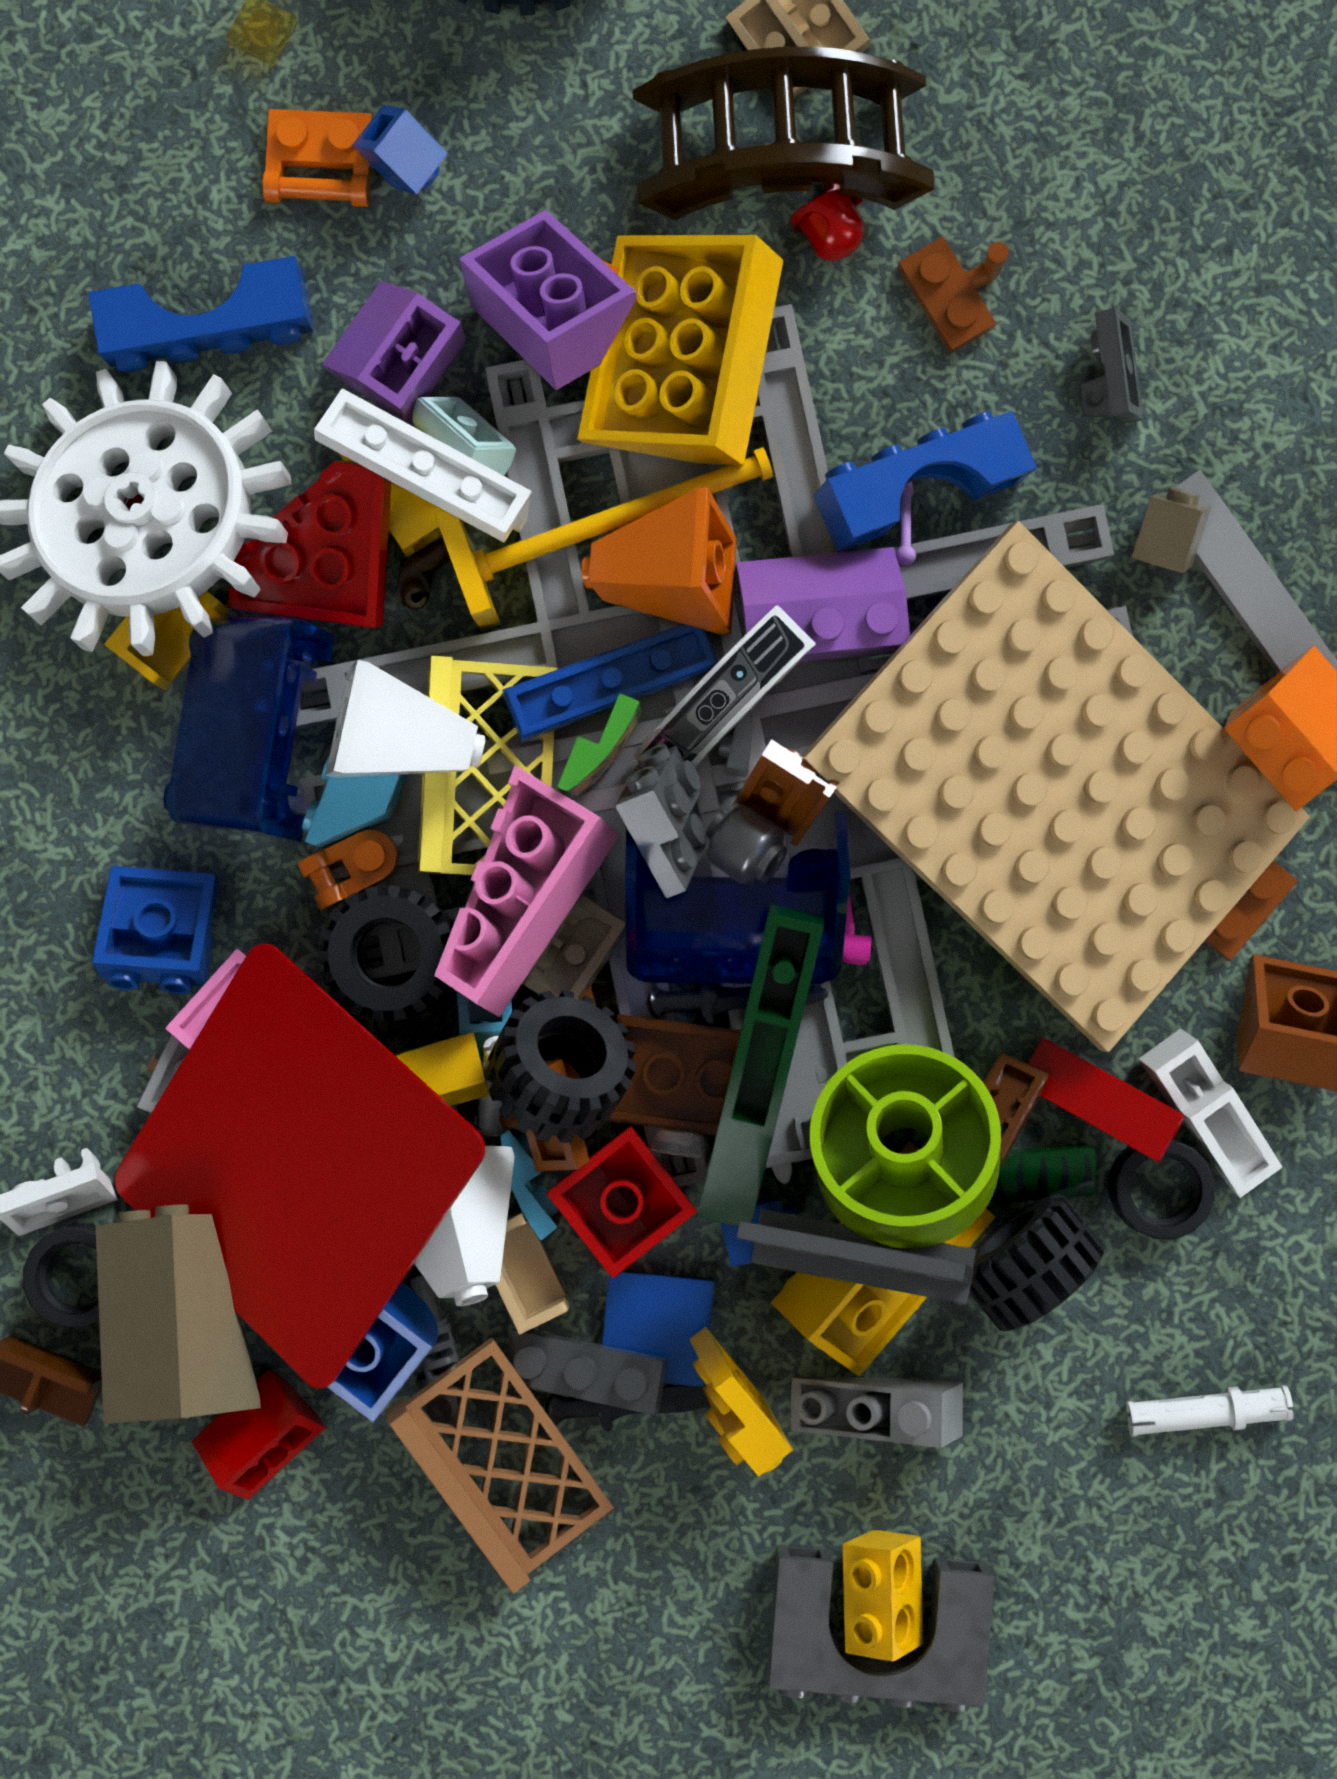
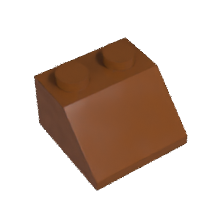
M1256 954L1252 955L1236 1034L1238 1071L1337 1091V971Z

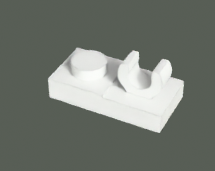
M88 1148L81 1150L83 1163L80 1168L71 1171L68 1163L61 1157L54 1162L56 1177L48 1180L41 1179L39 1181L23 1182L15 1186L13 1190L0 1194V1220L18 1236L118 1200L114 1183L100 1169V1162Z

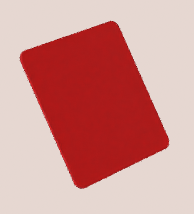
M265 943L254 946L248 952L120 1163L115 1174V1186L119 1195L135 1211L151 1210V1218L156 1217L155 1207L186 1204L189 1205V1214H212L229 1278L234 1311L307 1384L314 1388L322 1389L335 1382L481 1164L485 1155V1143L481 1134L289 958L275 946Z

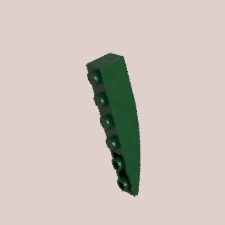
M771 903L769 905L697 1217L737 1227H739L740 1221L752 1222L824 928L823 915Z

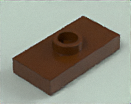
M1002 1052L984 1081V1085L990 1092L996 1105L1000 1120V1167L1005 1162L1045 1089L1049 1074Z

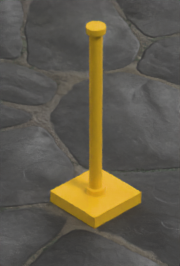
M761 447L753 450V456L745 459L744 466L728 465L486 554L483 549L474 551L467 529L461 519L446 511L436 513L435 517L470 614L480 630L485 631L501 625L486 582L494 579L493 573L623 527L697 488L708 487L711 494L757 477H761L762 481L773 478V472L766 451Z

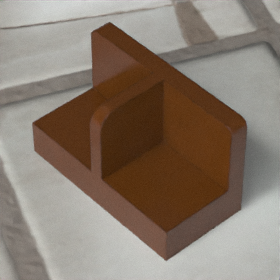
M13 1335L0 1340V1393L21 1401V1413L29 1415L36 1409H41L80 1426H85L88 1423L102 1389L101 1371Z

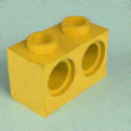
M871 1530L843 1543L845 1653L894 1662L923 1645L921 1536Z

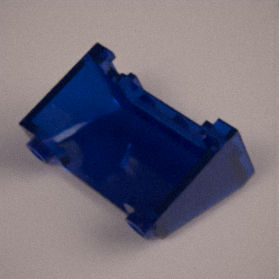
M209 617L213 633L203 638L193 629L189 639L191 657L171 778L163 796L164 807L172 821L177 824L302 842V825L305 816L294 814L289 806L288 796L297 797L298 787L287 784L303 681L316 682L317 672L310 669L316 660L331 661L335 635L301 619L285 617Z

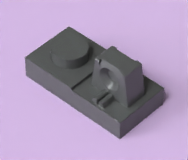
M1115 307L1096 312L1097 330L1091 332V345L1096 360L1104 365L1105 375L1081 384L1084 414L1088 417L1113 416L1124 423L1144 420L1131 319Z

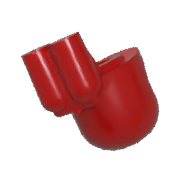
M823 183L826 192L796 210L791 215L789 224L794 232L804 233L818 258L834 262L850 256L858 249L864 238L865 224L856 209L863 202V198L840 194L839 184Z

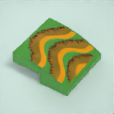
M619 693L599 744L579 736L577 737L557 786L560 793L571 800L576 799L595 784L613 765L625 748L641 717L640 701Z

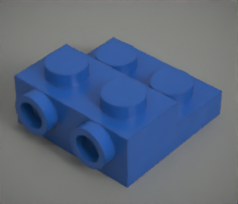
M111 866L92 960L96 971L102 979H106L107 985L120 990H136L139 986V981L159 983V988L165 992L183 995L190 993L192 986H203L207 982L214 943L211 926L219 887L216 874Z

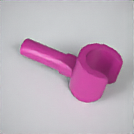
M849 890L837 891L836 897L841 920L839 957L847 964L866 965L871 954V936L854 934L855 923Z

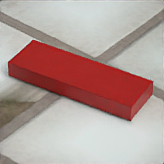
M1043 1037L1028 1062V1065L1049 1074L1048 1083L1040 1097L1159 1164L1186 1118L1184 1114Z

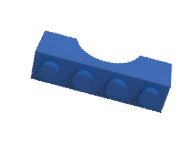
M296 256L243 265L239 283L233 294L216 309L199 315H179L163 309L152 300L140 283L88 292L98 353L110 367L117 366V370L123 372L143 370L149 366L148 361L167 357L170 362L174 363L191 362L200 357L199 352L218 348L221 353L225 354L242 353L251 348L250 343L269 339L272 344L276 345L293 344L302 339L301 334L314 332L304 272Z
M986 411L966 420L962 424L963 429L948 434L946 428H940L917 440L918 445L902 451L899 444L893 445L871 457L872 462L856 468L854 462H847L828 471L825 474L826 481L814 493L813 497L837 552H842L884 536L899 522L901 495L906 483L912 480L938 478L948 481L963 490L973 501L1021 483L1037 469V466L1013 411L996 417L992 416L991 411Z

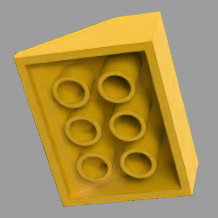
M757 235L617 236L611 265L619 268L618 276L635 290L637 300L602 362L590 371L577 439L582 443L697 464L744 466L784 260Z

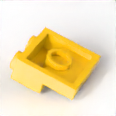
M705 1326L689 1339L698 1356V1359L692 1365L706 1384L702 1390L711 1405V1408L705 1414L720 1434L718 1441L731 1460L737 1466L745 1460L756 1475L760 1477L762 1474L774 1470L782 1462L783 1458L793 1451V1448L764 1397Z

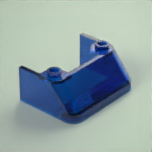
M835 811L832 849L812 848L797 853L788 863L787 878H770L766 882L757 880L752 884L746 885L737 882L732 877H691L685 892L666 898L626 827L625 921L626 968L629 974L640 981L648 983L751 984L771 903L824 916V928L810 984H821L834 979L840 973L842 967L851 878L846 811Z

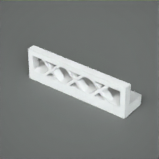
M343 388L314 429L315 440L503 543H505L512 530L520 533L527 522L531 490Z

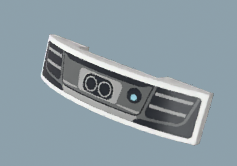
M778 605L775 606L683 698L634 754V757L637 759L648 749L660 744H666L668 749L677 746L684 761L689 760L697 768L708 756L707 754L775 684L779 683L816 643Z

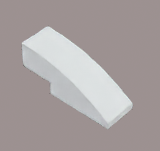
M1180 1028L1138 1058L1171 1108L1186 1116L1183 1121L1184 1126L1218 1173L1239 1198L1283 1168L1234 1088L1223 1081L1197 1039Z

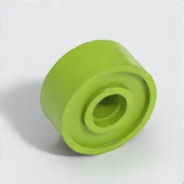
M910 1044L890 1045L870 1050L850 1060L826 1083L812 1113L810 1147L822 1195L831 1211L847 1228L864 1239L882 1246L899 1249H918L934 1246L954 1238L970 1227L986 1209L993 1196L999 1177L1001 1126L996 1105L990 1092L980 1078L964 1063L945 1052L930 1047ZM902 1128L918 1130L929 1139L923 1148L909 1154L892 1152L882 1144L887 1135Z

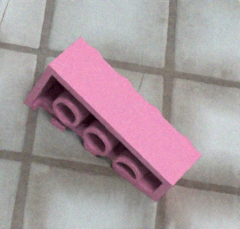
M514 765L508 781L511 789L503 809L498 808L490 829L494 833L483 861L478 860L471 877L474 885L466 907L459 909L434 975L498 1017L501 1016L620 836L601 817Z

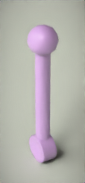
M912 481L906 483L901 495L900 547L896 551L898 563L902 566H909L916 559V552L911 547V497L914 495Z

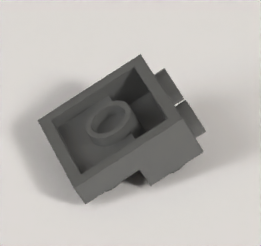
M660 744L648 749L637 758L638 764L632 775L625 780L626 786L618 798L615 807L666 898L686 891L705 848L706 832L700 818L694 813L690 814L701 792V782L695 766L689 760L684 761L677 746L668 749L666 744Z

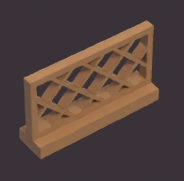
M492 1337L408 1400L404 1401L401 1398L385 1410L391 1428L513 1594L531 1581L528 1576L530 1572L614 1509L611 1502ZM492 1356L502 1370L498 1392L469 1388L472 1370ZM463 1377L461 1387L451 1386ZM509 1381L519 1395L507 1393ZM439 1394L459 1397L454 1425L432 1422L422 1407ZM467 1398L496 1401L492 1429L463 1426ZM505 1402L527 1405L532 1411L528 1434L500 1430ZM539 1423L549 1436L537 1435ZM440 1433L453 1434L451 1446L448 1445ZM461 1435L490 1439L485 1467L462 1464L457 1457ZM498 1440L526 1443L522 1471L493 1468ZM535 1444L557 1447L560 1450L562 1456L558 1475L530 1472ZM569 1464L579 1478L567 1476ZM471 1475L483 1476L481 1489ZM491 1477L520 1481L515 1508L493 1506L488 1500ZM528 1482L556 1485L552 1512L524 1509ZM565 1486L588 1489L596 1501L579 1516L561 1514ZM501 1517L513 1518L511 1530ZM522 1519L550 1522L547 1540L528 1554L518 1541ZM558 1524H567L557 1532Z

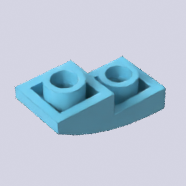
M508 1129L500 1137L501 1146L512 1147L515 1156L511 1188L528 1223L539 1239L542 1240L558 1228L560 1221L554 1214L559 1209L546 1194L548 1190L542 1184L534 1189L529 1182L542 1171L536 1172L527 1135L523 1132L518 1134L515 1129Z

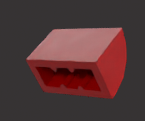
M268 1369L256 1380L261 1408L221 1413L191 1441L218 1488L246 1500H249L326 1428L316 1412L283 1377L271 1369Z

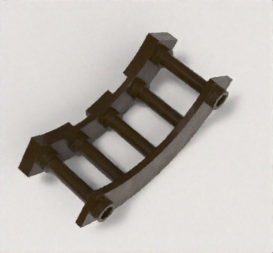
M822 47L752 49L699 60L674 70L661 71L653 79L633 90V100L660 113L663 167L657 174L637 184L638 203L676 221L694 211L733 199V189L762 184L764 193L810 191L813 186L812 182L839 184L840 194L863 198L896 210L935 189L933 170L911 160L905 154L901 100L925 87L926 76L904 66L898 60H888L861 52ZM793 87L831 90L834 144L801 143L796 140ZM772 88L775 142L770 145L739 149L736 147L733 94ZM853 95L881 105L884 152L862 147L856 141ZM712 100L715 149L711 151L710 155L684 163L681 112Z

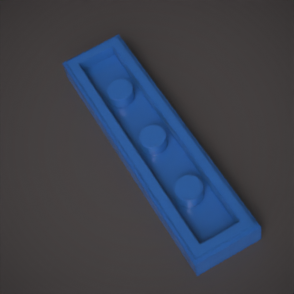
M680 624L503 689L502 695L520 741L524 742L613 709L619 693L637 700L707 674L719 661L706 630Z

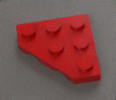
M334 461L319 475L320 478L302 495H297L273 517L279 520L288 532L286 543L264 542L252 539L250 542H245L233 562L245 567L261 590L254 598L237 591L229 584V608L371 628L383 626L392 482L356 462Z

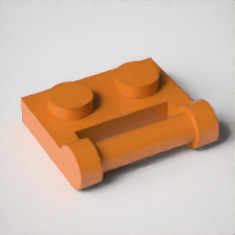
M269 109L266 167L263 174L262 187L265 203L281 204L283 198L351 201L353 207L369 208L371 165L352 145L373 119L372 113ZM284 167L352 169L353 175L351 180L284 177Z

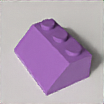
M547 210L540 212L459 258L470 306L555 390L600 365L637 300L635 290Z
M894 547L736 562L743 637L767 613L778 605L816 643L798 663L894 654L910 636L906 590Z

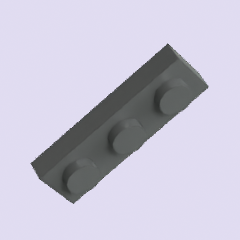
M516 1328L511 1329L506 1357L528 1388L651 1415L659 1412L668 1358L529 1330L519 1335Z

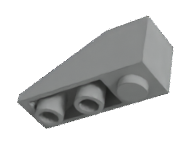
M792 1377L791 1431L942 1448L963 1436V1383L923 1378Z

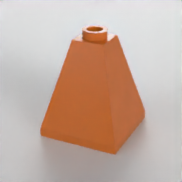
M697 488L592 542L590 556L584 557L582 560L581 573L583 583L587 589L593 588L602 601L720 635L731 634L737 538L709 488Z

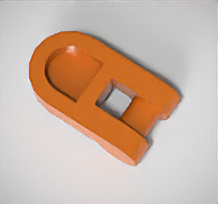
M365 830L302 859L297 865L304 878L310 877L318 893L314 896V899L322 912L343 903L344 899L353 893L360 894L366 891L365 888L376 886L391 877L398 867L399 852L397 845L391 837L377 830ZM343 861L351 878L337 884L329 868Z

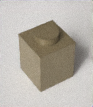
M1169 487L1167 494L1158 493L1151 496L1132 558L1180 573L1189 570L1193 566L1211 507L1198 503L1199 494L1176 487Z

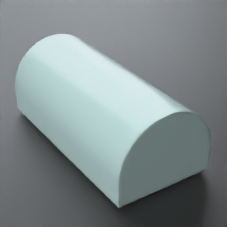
M421 397L416 399L412 418L418 430L503 476L507 473L512 465L517 449L460 397Z

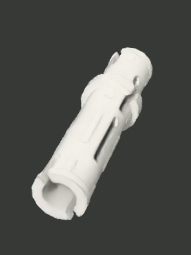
M1286 1385L1278 1388L1241 1391L1238 1386L1227 1387L1225 1393L1126 1402L1127 1413L1130 1412L1131 1415L1127 1418L1132 1437L1142 1434L1231 1426L1232 1430L1235 1431L1244 1430L1246 1424L1293 1420L1292 1409L1288 1410L1289 1407H1293L1290 1391Z

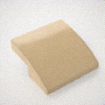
M745 0L725 17L747 50L773 47H822L863 53L873 45L843 0ZM793 87L794 98L809 88Z

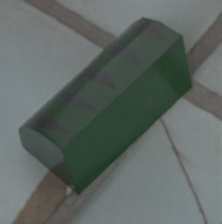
M1082 1143L1011 1149L1005 1162L999 1169L997 1185L988 1204L1037 1201L1041 1198L1061 1194L1065 1198L1093 1195L1096 1183L1095 1147Z

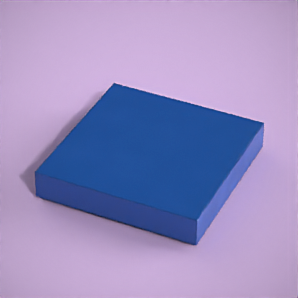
M623 1270L613 1279L609 1275L602 1345L668 1358L664 1379L665 1384L704 1387L705 1382L692 1365L698 1359V1356L689 1339L705 1326L710 1331L714 1279Z

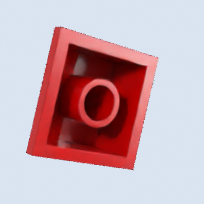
M632 1126L588 1156L589 1163L577 1170L569 1171L550 1186L546 1192L612 1279L698 1212Z

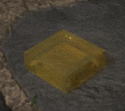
M246 0L226 35V39L231 46L274 68L296 29L298 21L296 16L266 0Z

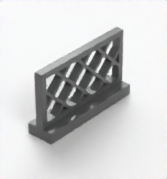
M765 1209L760 1210L758 1224L743 1221L739 1223L737 1238L754 1243L751 1263L968 1305L977 1253L976 1249L946 1243L918 1249L891 1248L864 1239L844 1224Z

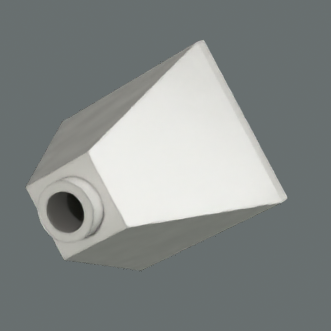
M357 660L347 671L325 776L344 778L465 771L469 769V766H479L485 745V735L477 734L478 726L371 663Z
M485 1146V1155L481 1164L414 1262L438 1298H454L456 1306H468L488 1298L487 1288L500 1282L515 1158L512 1147Z

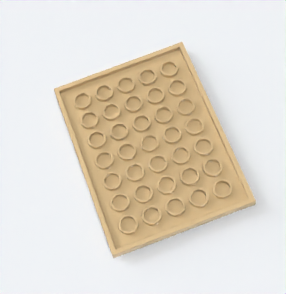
M1020 521L1011 523L800 757L817 771L815 775L825 782L829 783L831 779L837 780L839 784L833 793L1100 1051L1105 1052L1111 1051L1310 818L1303 808L1295 812L1226 730Z

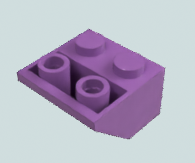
M380 281L327 356L322 366L381 408L409 424L413 419L412 415L416 399L430 395L467 341L460 321L417 292Z

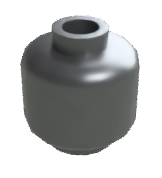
M741 805L730 813L724 810L720 811L710 822L706 830V837L710 839L707 849L709 861L741 884L748 885L757 880L761 882L768 881L779 869L787 854V847L783 845V829L759 811L747 805Z

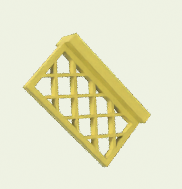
M431 656L427 668L426 696L458 715L461 706L469 715L467 720L470 722L475 721L495 744L482 755L479 766L499 749L513 765L518 766L529 774L540 763V781L552 787L554 730L537 736L542 741L541 755L525 767L505 744L517 733L516 728L514 727L500 739L480 715L501 696L503 697V689L514 686L522 678L533 679L558 670V668L453 660V657ZM461 675H483L497 690V693L475 711L461 695ZM495 676L514 678L503 686ZM469 766V769L464 771L458 778H456V772L422 773L416 874L472 876L477 862L475 864L452 863L453 840L469 827L488 848L491 840L474 821L495 802L503 809L506 801L502 796L511 789V785L507 784L497 792L477 769L478 767ZM470 774L492 796L471 817L455 801V787ZM455 811L464 823L453 832ZM485 855L481 857L479 860L483 861Z

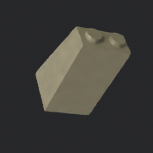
M186 1204L155 1207L156 1217L151 1218V1210L119 1212L118 1223L95 1226L103 1423L113 1424L179 1419L261 1408L260 1394L239 1315L234 1311L229 1278L212 1214H189V1205Z

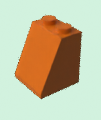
M1312 645L1229 713L1224 727L1226 732L1295 812L1337 780V670L1315 645Z

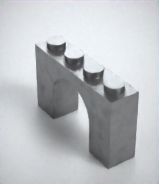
M777 1545L767 1664L769 1689H778L780 1695L789 1698H806L810 1695V1692L831 1694L833 1699L845 1703H858L863 1700V1697L884 1698L887 1704L903 1708L915 1706L916 1701L937 1703V1706L941 1709L952 1712L968 1711L969 1706L985 1707L995 1577L987 1562L935 1558L931 1611L927 1628L923 1634V1645L891 1662L869 1660L845 1653V1648L832 1634L829 1628L833 1560L830 1549Z

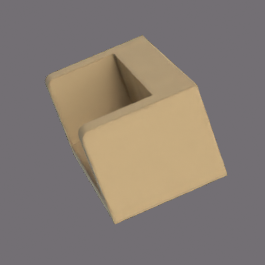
M522 1210L507 1217L500 1282L495 1284L519 1335L567 1312L571 1303L542 1241L528 1223Z

